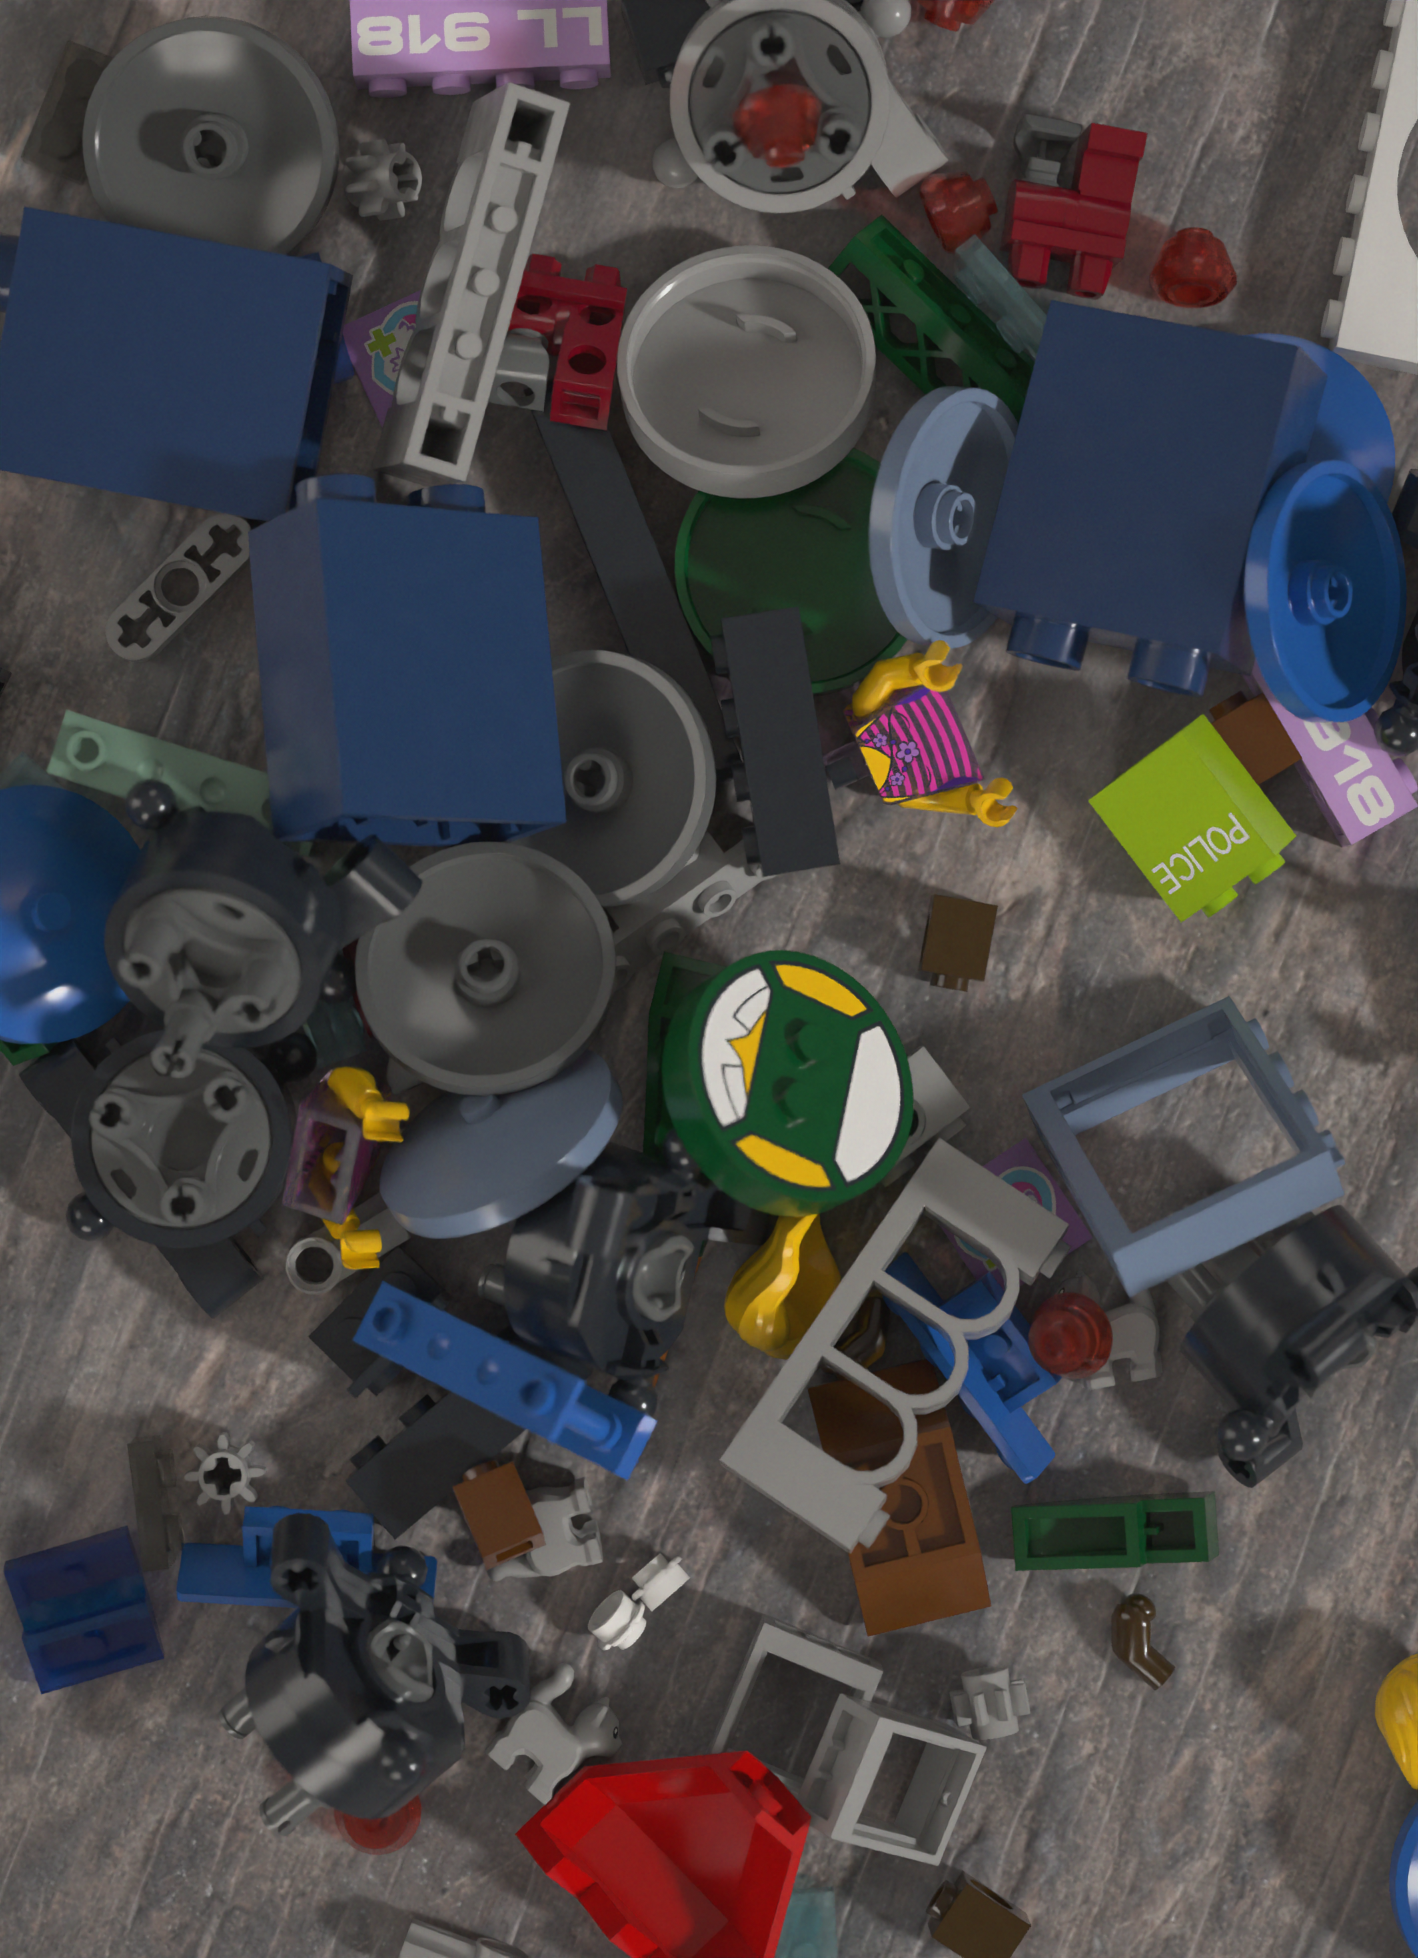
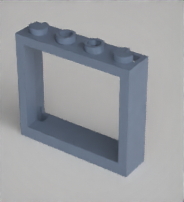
M1230 996L1022 1094L1043 1146L1129 1297L1345 1195L1336 1170L1345 1165V1160L1335 1145L1332 1133L1329 1129L1318 1133L1315 1127L1319 1125V1120L1308 1096L1303 1090L1292 1093L1290 1088L1294 1086V1082L1283 1058L1278 1051L1267 1055L1265 1050L1269 1049V1044L1257 1018L1246 1022ZM1235 1059L1296 1156L1131 1234L1075 1135Z

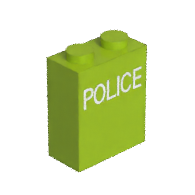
M1201 714L1088 800L1181 923L1200 909L1207 918L1220 911L1238 896L1233 886L1248 876L1254 885L1268 877L1286 862L1279 852L1296 837L1295 833L1204 714Z

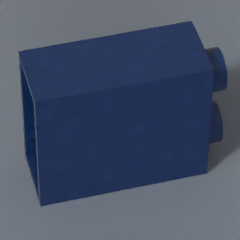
M24 206L19 236L0 232V312L6 313L0 342V470L263 521H270L296 508V485L306 479L317 477L353 275L331 263Z
M1051 300L973 601L1012 625L1006 648L1008 654L1051 667L1080 671L1088 642L1133 651L1127 679L1158 690L1191 697H1203L1210 668L1251 676L1256 657L1249 635L1245 605V571L1251 532L1260 506L1276 480L1293 466L1306 462L1328 377L1299 345Z
M332 474L313 477L298 483L295 487L296 508L248 532L273 835L279 841L357 844L367 836L376 834L386 845L453 847L475 842L510 843L566 823L538 517L486 513L484 490L480 487L466 484H446L418 489L408 494L407 506L376 503L374 480L364 475Z

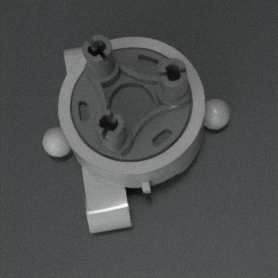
M706 0L711 8L696 22L686 37L677 57L672 77L670 115L676 138L668 139L656 148L652 157V169L656 178L663 185L670 188L687 187L693 184L699 177L709 188L725 199L745 208L761 212L791 213L803 211L831 201L840 194H843L845 199L848 200L856 194L852 185L866 172L870 165L873 166L891 193L896 198L949 161L945 151L926 123L917 113L914 114L889 80L883 51L877 39L878 37L892 38L901 34L908 26L911 18L909 0H863L859 12L846 0Z

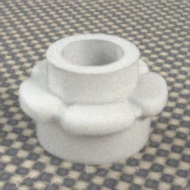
M661 1553L632 1577L633 1581L639 1586V1589L632 1594V1599L635 1601L640 1597L651 1612L690 1579L678 1564L682 1558L676 1556L668 1562Z
M619 1590L609 1595L597 1607L589 1620L588 1630L599 1638L597 1646L600 1649L608 1650L612 1646H618L621 1650H624L640 1637L646 1627V1620L642 1617L645 1605L639 1598L634 1601L623 1591Z

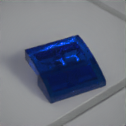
M128 1526L5 1561L3 1572L23 1626L22 1641L41 1695L164 1659L165 1653L155 1613Z

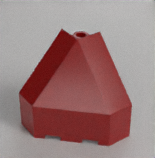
M747 1750L584 1766L515 1835L543 1872L578 1899L609 1941L631 1958H774L812 1817L782 1781Z

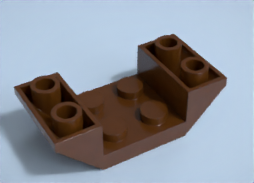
M926 1358L870 1372L894 1389L908 1395H926L939 1389L934 1366ZM839 1379L807 1387L823 1452L842 1465L856 1471H875L887 1466L899 1454L904 1442V1431L898 1417L885 1404L848 1379ZM945 1407L928 1414H914L917 1421V1447L908 1469L894 1482L878 1488L887 1495V1500L881 1510L889 1514L890 1517L869 1548L858 1542L851 1554L848 1553L868 1637L991 1607L981 1550Z

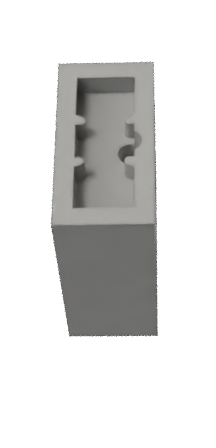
M763 1614L706 1754L737 1752L729 1748V1745L767 1652L853 1687L850 1696L870 1702L884 1672L881 1662ZM760 1761L782 1781L797 1799L805 1779Z
M840 1693L797 1800L811 1815L810 1826L830 1839L939 1866L987 1747L946 1723ZM893 1733L925 1741L927 1744L893 1824L862 1816L860 1813ZM951 1794V1803L947 1805V1798Z

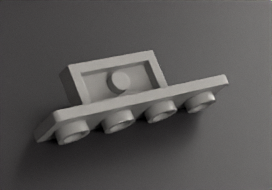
M706 830L701 843L691 859L667 884L640 900L621 906L605 908L620 928L612 934L617 963L615 990L624 986L630 980L633 973L658 955H663L664 951L671 952L678 947L686 935L708 919L727 912L737 898L762 880L771 879L776 875L762 877L760 864L747 866L743 840L723 853Z

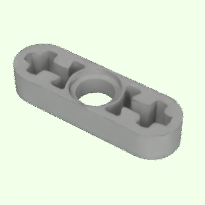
M217 513L207 518L110 615L106 624V639L111 649L122 658L131 662H146L156 657L250 564L248 532L252 528L240 516L227 513ZM221 528L223 531L230 533L238 528L242 534L238 537L237 543L242 550L234 558L227 553H223L211 564L215 570L221 572L211 582L206 571L187 557L197 548L199 554L205 559L217 546L216 541L211 537L217 529ZM188 570L193 572L198 578L200 585L199 593L196 599L188 605H173L164 595L165 580L174 571ZM152 593L158 606L168 614L176 617V619L166 627L164 621L158 616L146 630L147 635L151 638L147 646L143 648L136 643H132L125 648L121 642L125 639L127 633L121 625L129 617L139 623L153 611L142 603Z

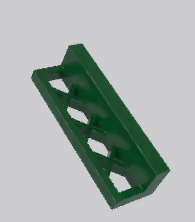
M881 214L857 233L827 268L839 278L852 263L870 280L872 299H858L868 317L875 346L925 394L947 386L936 376L934 357L951 358L962 369L964 387L982 389L996 395L1010 409L1019 425L1035 361ZM889 313L905 314L916 325L918 343H902L891 332Z

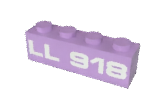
M349 0L353 77L357 89H368L369 95L372 97H400L407 94V87L432 86V91L435 94L458 95L470 92L471 84L496 83L497 89L510 82L532 90L535 87L534 81L560 80V87L586 89L597 86L598 78H611L607 0Z
M1255 658L1251 676H1242L1254 697L1264 693L1300 753L1302 759L1294 763V766L1341 847L1353 845L1418 807L1412 796V793L1418 791V786L1409 768L1399 757L1392 761L1388 753L1383 751L1377 744L1374 729L1379 717L1372 707L1362 716L1347 722L1312 723L1303 721L1292 715L1278 702L1265 682Z

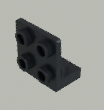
M400 1245L379 1264V1268H375L308 1336L353 1381L347 1391L355 1399L366 1388L377 1396L404 1368L396 1362L353 1341L382 1282L446 1312L444 1309L453 1299Z

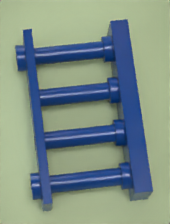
M382 1282L353 1339L354 1342L626 1480L629 1479L657 1423V1420L586 1385L585 1381L385 1282Z

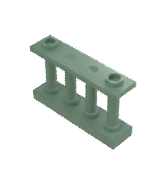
M66 710L47 773L126 799L128 791L138 781L147 778L158 779L170 785L177 796V807L181 810L201 805L207 812L224 811L253 816L273 834L268 773ZM280 841L298 854L311 857L315 842Z

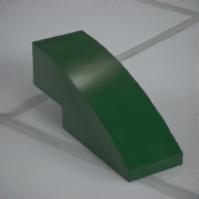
M1215 1491L1087 1498L1014 1505L1011 1507L1015 1571L1137 1568L1145 1564L1210 1562L1219 1555Z

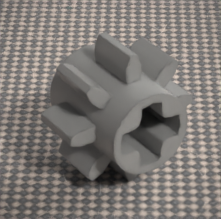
M385 138L359 143L361 156L347 158L345 161L346 166L343 171L342 184L346 197L354 206L359 207V215L361 217L377 215L380 221L404 217L405 208L403 203L418 201V193L422 184V174L418 162L410 153L405 152L404 143L388 145Z
M222 1432L217 1441L218 1449L214 1452L202 1444H198L193 1449L196 1457L203 1461L200 1468L188 1471L184 1475V1479L199 1481L203 1490L196 1502L199 1506L206 1503L210 1498L221 1500V1508L224 1515L231 1513L234 1506V1497L238 1494L252 1503L255 1501L258 1494L248 1483L252 1477L264 1475L267 1472V1466L260 1464L252 1465L248 1454L254 1448V1441L251 1440L245 1443L240 1449L230 1446L228 1432ZM222 1457L228 1458L230 1468L241 1470L242 1475L231 1483L230 1489L224 1488L222 1478L212 1477L210 1470L214 1469L221 1462Z
M1002 1665L982 1667L962 1673L963 1689L949 1692L956 1726L969 1725L971 1737L974 1740L995 1739L1017 1733L1019 1731L1017 1716L1030 1714L1026 1684L1023 1679L1010 1681L1008 1666Z

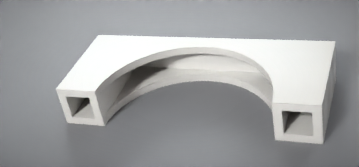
M1387 0L1383 25L1393 27L1389 50L1378 51L1373 68L1371 88L1380 89L1376 114L1366 113L1360 132L1358 150L1366 151L1368 154L1363 176L1354 174L1350 184L1346 212L1355 214L1351 238L1341 237L1337 248L1333 274L1343 276L1338 301L1329 299L1326 305L1321 327V337L1329 338L1328 349L1347 361L1418 375V258L1404 232L1397 199V178L1402 152L1408 136L1418 120V0Z

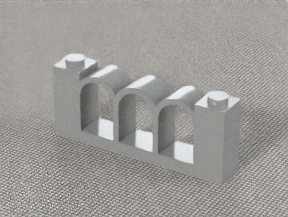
M508 82L472 103L456 161L458 167L452 179L443 209L439 233L440 241L432 255L422 284L416 312V327L409 339L398 370L392 407L387 410L371 470L426 487L466 481L570 106L569 102Z
M939 1138L720 1458L721 1466L851 1554L858 1542L869 1548L890 1517L889 1514L881 1510L887 1500V1495L878 1488L894 1482L906 1471L916 1451L917 1421L914 1414H928L943 1408L959 1393L968 1371V1345L966 1340H977L992 1334L1010 1318L1019 1294V1279L1031 1286L1039 1273H1042L1049 1279L1053 1276L1072 1247L1062 1240L1067 1233L1069 1224ZM923 1215L984 1254L999 1268L1004 1280V1296L1001 1303L990 1314L978 1319H958L946 1314L885 1273ZM873 1288L935 1329L949 1343L954 1355V1369L949 1380L938 1390L926 1395L905 1394L894 1389L834 1348ZM822 1363L885 1404L898 1417L904 1431V1442L899 1454L887 1466L875 1471H856L842 1465L782 1424Z

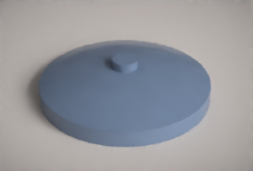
M946 386L935 389L917 401L895 430L885 451L876 479L869 529L870 560L875 588L881 606L894 628L903 637L919 645L930 646L936 640H943L949 645L950 649L959 648L979 638L997 619V616L973 601L1019 425L1006 404L996 395L986 390Z
M586 1049L576 1061L559 1074L534 1087L503 1095L476 1096L445 1091L428 1104L406 1126L401 1133L403 1142H394L383 1163L379 1179L381 1196L397 1222L407 1231L422 1237L451 1238L474 1234L519 1217L566 1187L599 1155L614 1133L621 1116L623 1096L620 1085L604 1059L597 1053Z

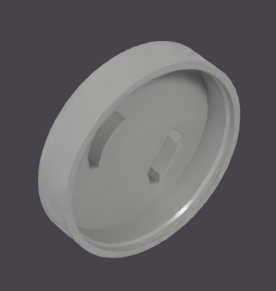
M758 245L732 246L708 251L687 259L664 273L642 294L625 322L619 341L617 353L619 387L626 421L635 440L649 459L662 471L691 488L713 495L732 498L767 497L792 491L818 479L834 468L855 446L866 428L875 402V344L872 329L862 305L849 287L833 272L818 262L789 250Z

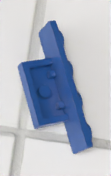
M906 1252L892 1260L885 1273L946 1314L958 1319H978L988 1315L1001 1303L1004 1296L1003 1288L989 1271L943 1301ZM882 1294L888 1308L896 1315L901 1316L918 1339L925 1358L932 1365L938 1367L946 1379L949 1380L954 1369V1355L949 1343L935 1329ZM1014 1306L1010 1318L996 1332L977 1340H966L968 1345V1371L957 1395L965 1412L977 1419L994 1442L1002 1462L1008 1468L1014 1470L1025 1484H1028L1036 1479L1054 1459L1055 1452L1021 1406L1056 1385L1066 1373L1017 1307Z
M245 1506L242 1526L243 1546L186 1543L183 1545L176 1588L177 1599L182 1602L298 1608V1606L278 1595L270 1583L272 1532L278 1520L295 1513H310L320 1517L328 1524L331 1535L344 1561L367 1575L370 1572L377 1573V1566L383 1553H374V1515L372 1513H356L343 1509L321 1511L290 1509L284 1506H271L268 1508ZM424 1556L428 1572L421 1589L433 1597L434 1605L437 1559L433 1556Z

